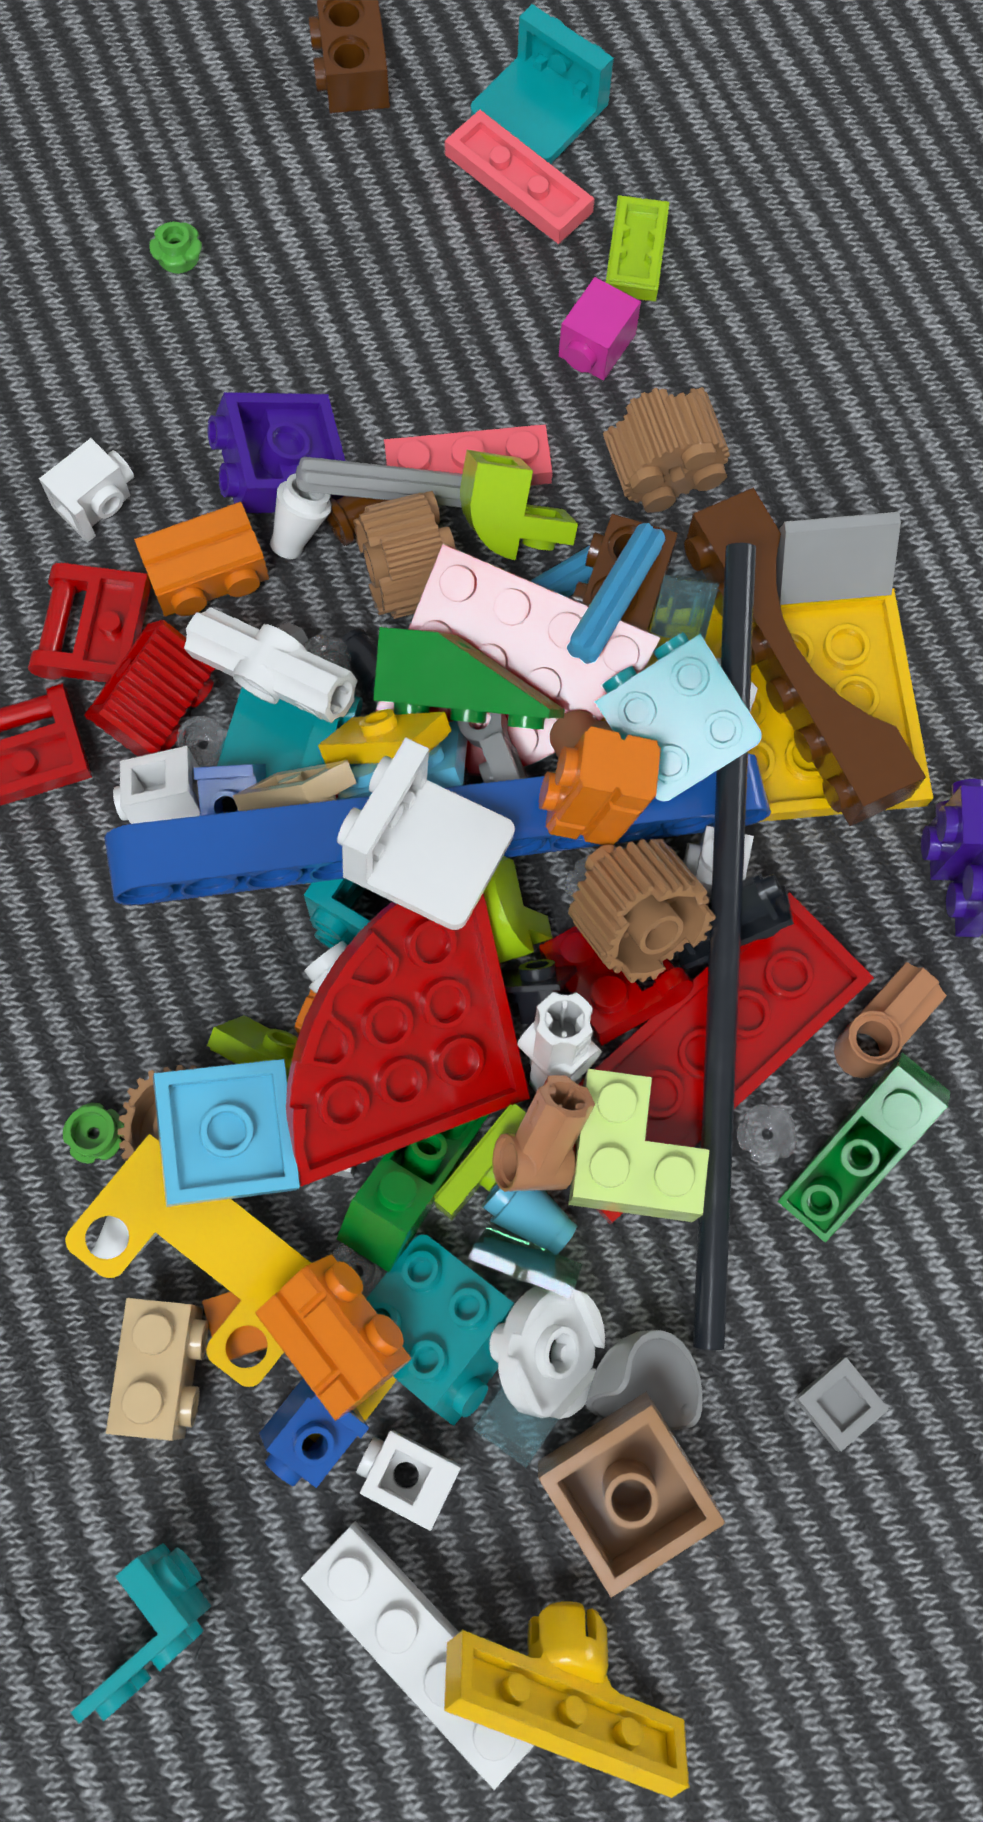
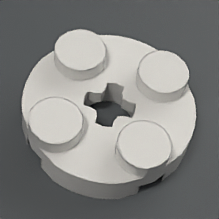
M538 1283L519 1298L511 1309L506 1322L499 1324L491 1335L490 1353L492 1358L499 1363V1377L508 1400L518 1412L539 1418H568L585 1405L593 1377L597 1370L592 1368L595 1359V1347L605 1349V1330L602 1317L596 1304L587 1294L562 1285ZM554 1341V1343H553V1345H552V1349H551V1360H552V1363H550V1361H549V1351H550L551 1344H552V1342Z

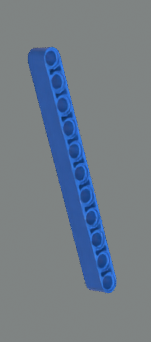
M749 753L745 826L762 821L771 814L757 758ZM716 771L669 801H659L654 798L615 844L640 841L641 839L649 840L703 833L706 826L714 827ZM544 776L445 788L513 822L515 827L514 836L504 854L508 858L602 846L585 842L583 835H579L575 840L549 834L548 829L545 827L547 810L539 808V795ZM370 796L142 822L114 828L106 833L104 837L113 898L116 903L122 905H143L345 879L343 877L342 845L337 843L338 834L348 813L354 807L362 810Z

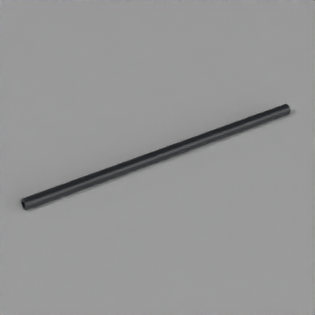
M731 543L725 549L721 668L750 712L756 546L750 543ZM748 751L716 771L711 911L716 917L715 920L710 922L713 927L710 930L701 1134V1149L709 1150L703 1215L698 1218L693 1347L704 1350L725 1349Z

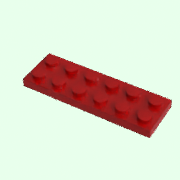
M790 892L788 893L794 924L781 929L772 937L762 940L757 939L740 947L734 1109L874 979ZM708 967L692 980L694 986L686 998L650 1018L595 1068V1070L652 1077L645 1141L686 1147H695L701 1141ZM584 1079L578 1085L583 1086ZM596 1209L610 1225L623 1214V1212Z

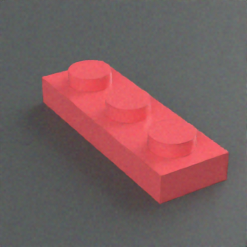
M481 110L477 111L445 140V156L557 244H560L593 213L595 198Z
M546 424L384 439L387 466L462 474L466 450L521 458L533 470L530 486L552 483V465Z

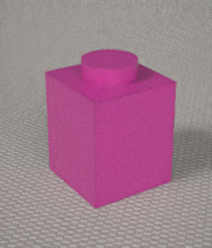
M594 277L561 324L559 357L565 359L575 370L584 373L589 372L604 381L636 335L641 301Z

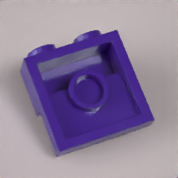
M224 392L216 414L211 415L208 420L209 445L213 450H221L224 463L221 464L219 469L221 494L223 497H233L234 504L242 502L246 513H275L277 489L281 483L287 481L290 475L296 473L297 465H299L301 458L313 457L346 461L328 394ZM330 494V497L334 500L343 497L342 495Z
M964 779L952 784V797L949 800L935 805L936 817L923 829L921 854L923 860H930V880L953 881L949 884L947 890L946 910L949 917L955 918V936L980 937L983 934V780Z

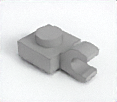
M489 712L491 716L490 723L481 730H475L472 722L458 721L460 731L471 744L483 750L486 762L479 765V770L484 783L528 778L518 752L508 736V724L505 714Z

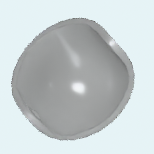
M648 1330L628 1335L615 1343L600 1361L585 1403L587 1409L604 1419L647 1391L670 1430L691 1428L699 1421L702 1413V1386L696 1363L683 1342L669 1332Z

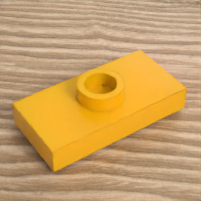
M385 709L365 717H352L323 740L318 747L325 764L348 760L349 764L379 763L384 756L393 759L405 738L429 748L430 752L448 736L451 728L445 712L395 715L393 710Z

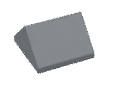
M900 512L785 521L779 529L781 536L776 557V583L780 605L892 595L901 526Z

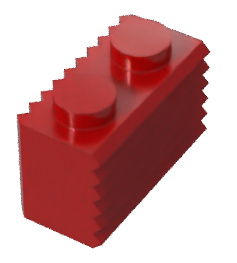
M165 620L148 623L84 716L139 757L169 750L182 733L183 727L179 724V721L186 713V709L189 706L192 708L197 707L210 693L214 681L209 677H211L212 671L216 668L192 658L184 649L186 637Z

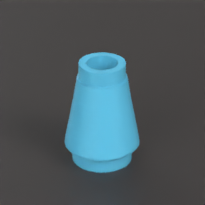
M496 1185L482 1204V1208L492 1214L490 1222L543 1249H548L554 1255H557L566 1246L577 1229V1224L568 1218V1215L546 1191L505 1192Z

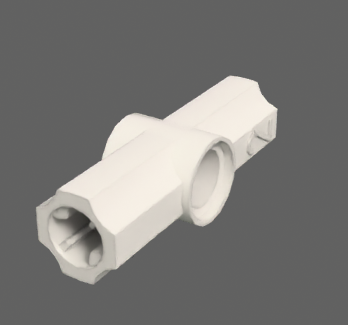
M211 607L205 612H196L186 627L187 638L184 649L192 658L232 676L240 686L266 702L276 704L281 699L330 723L338 717H344L354 702L357 679L351 671L307 652L300 642L277 627L263 624L259 630Z
M551 993L537 1006L535 1021L518 1041V1047L530 1058L531 1073L529 1085L535 1092L544 1085L547 1077L551 1075L568 1076L573 1082L579 1084L582 1075L595 1063L602 1052L591 1040L593 1030L590 1025L593 1008L578 993L572 995Z

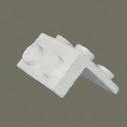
M405 738L393 759L384 756L377 765L369 784V791L372 794L364 808L360 810L354 807L348 813L341 826L337 843L342 845L343 877L446 928L458 930L465 926L513 839L515 827L510 819L428 781L429 748Z

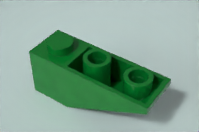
M385 627L379 628L374 701L394 702L393 711L396 715L429 713L430 706L451 708L450 720L486 723L487 712L509 714L507 726L529 729H544L545 718H564V708L457 635Z
M902 1052L863 1096L777 1202L826 1243L947 1109L951 1092Z
M490 1114L385 1154L353 1197L336 1239L387 1272H390L434 1206V1196L455 1172Z

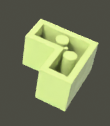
M588 1069L583 1081V1087L588 1088L595 1106L576 1140L574 1153L575 1170L570 1186L568 1205L694 1222L703 1215L709 1150L645 1141L652 1077Z

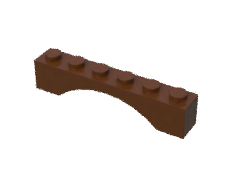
M753 487L693 513L688 535L684 542L686 556L696 571L702 570L711 585L713 603L719 614L723 617L726 546L731 543H750L756 546L751 665L756 664L766 680V692L773 708L780 714L785 713L795 731L794 741L800 755L806 762H813L822 777V788L827 802L835 812H842L849 826H852L910 799L926 776L896 726L868 715L839 696L815 673L797 648L783 618L777 592L776 557L781 533Z

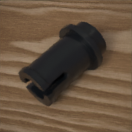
M362 628L351 630L340 639L338 643L341 646L335 648V653L345 661L362 681V691L368 697H374L378 648L368 638L367 633Z

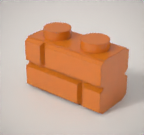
M242 502L134 539L164 617L174 613L179 616L193 615L203 610L207 605V601L227 594L232 597L246 596L254 592L259 587L260 582L269 579L263 553Z
M590 726L588 731L583 733L574 748L564 746L559 755L556 773L547 772L545 774L539 795V808L547 810L545 827L548 829L549 834L575 840L579 835H583L585 842L599 845H614L618 842L656 796L661 752L657 741L628 735L623 740L619 732Z
M330 1254L301 1269L279 1292L264 1303L255 1314L336 1421L368 1399L412 1358L403 1348L404 1337L396 1323L383 1314H377L362 1294L363 1283L356 1271L348 1264L337 1261Z

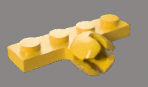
M557 1602L548 1604L539 1616H533L529 1620L528 1656L464 1630L447 1642L444 1711L670 1798L689 1788L684 1719L620 1694L612 1688L607 1677V1626L595 1609L586 1610L587 1637L585 1610L581 1603Z

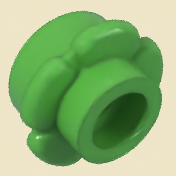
M167 222L159 226L154 232L155 239H152L149 244L153 258L159 261L163 269L171 273H184L194 268L199 260V254L202 249L201 241L197 239L199 236L197 230L185 222Z
M88 1103L73 1112L63 1128V1141L71 1148V1156L79 1162L86 1164L94 1163L96 1159L105 1161L113 1157L120 1149L119 1143L122 1142L120 1135H118V1129L124 1127V1124L119 1121L120 1115L113 1109H104L100 1103ZM93 1128H98L100 1132L96 1139L89 1138V1131Z

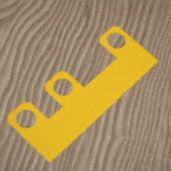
M148 1134L70 1228L66 1235V1246L73 1255L100 1276L114 1278L126 1269L156 1232L241 1299L232 1313L209 1340L206 1353L213 1364L240 1385L245 1387L255 1386L263 1380L284 1353L255 1312L274 1294L279 1292L295 1274L311 1264V1262L232 1199L166 1207L160 1143L151 1134ZM104 1216L120 1219L126 1225L129 1232V1241L125 1250L120 1255L111 1259H102L94 1256L87 1248L85 1241L86 1232L90 1224ZM241 1326H254L260 1329L267 1339L265 1357L260 1363L250 1368H241L234 1365L226 1354V1341L229 1335ZM393 1376L368 1399L356 1407L365 1421L397 1379ZM314 1433L307 1437L316 1442L321 1434Z

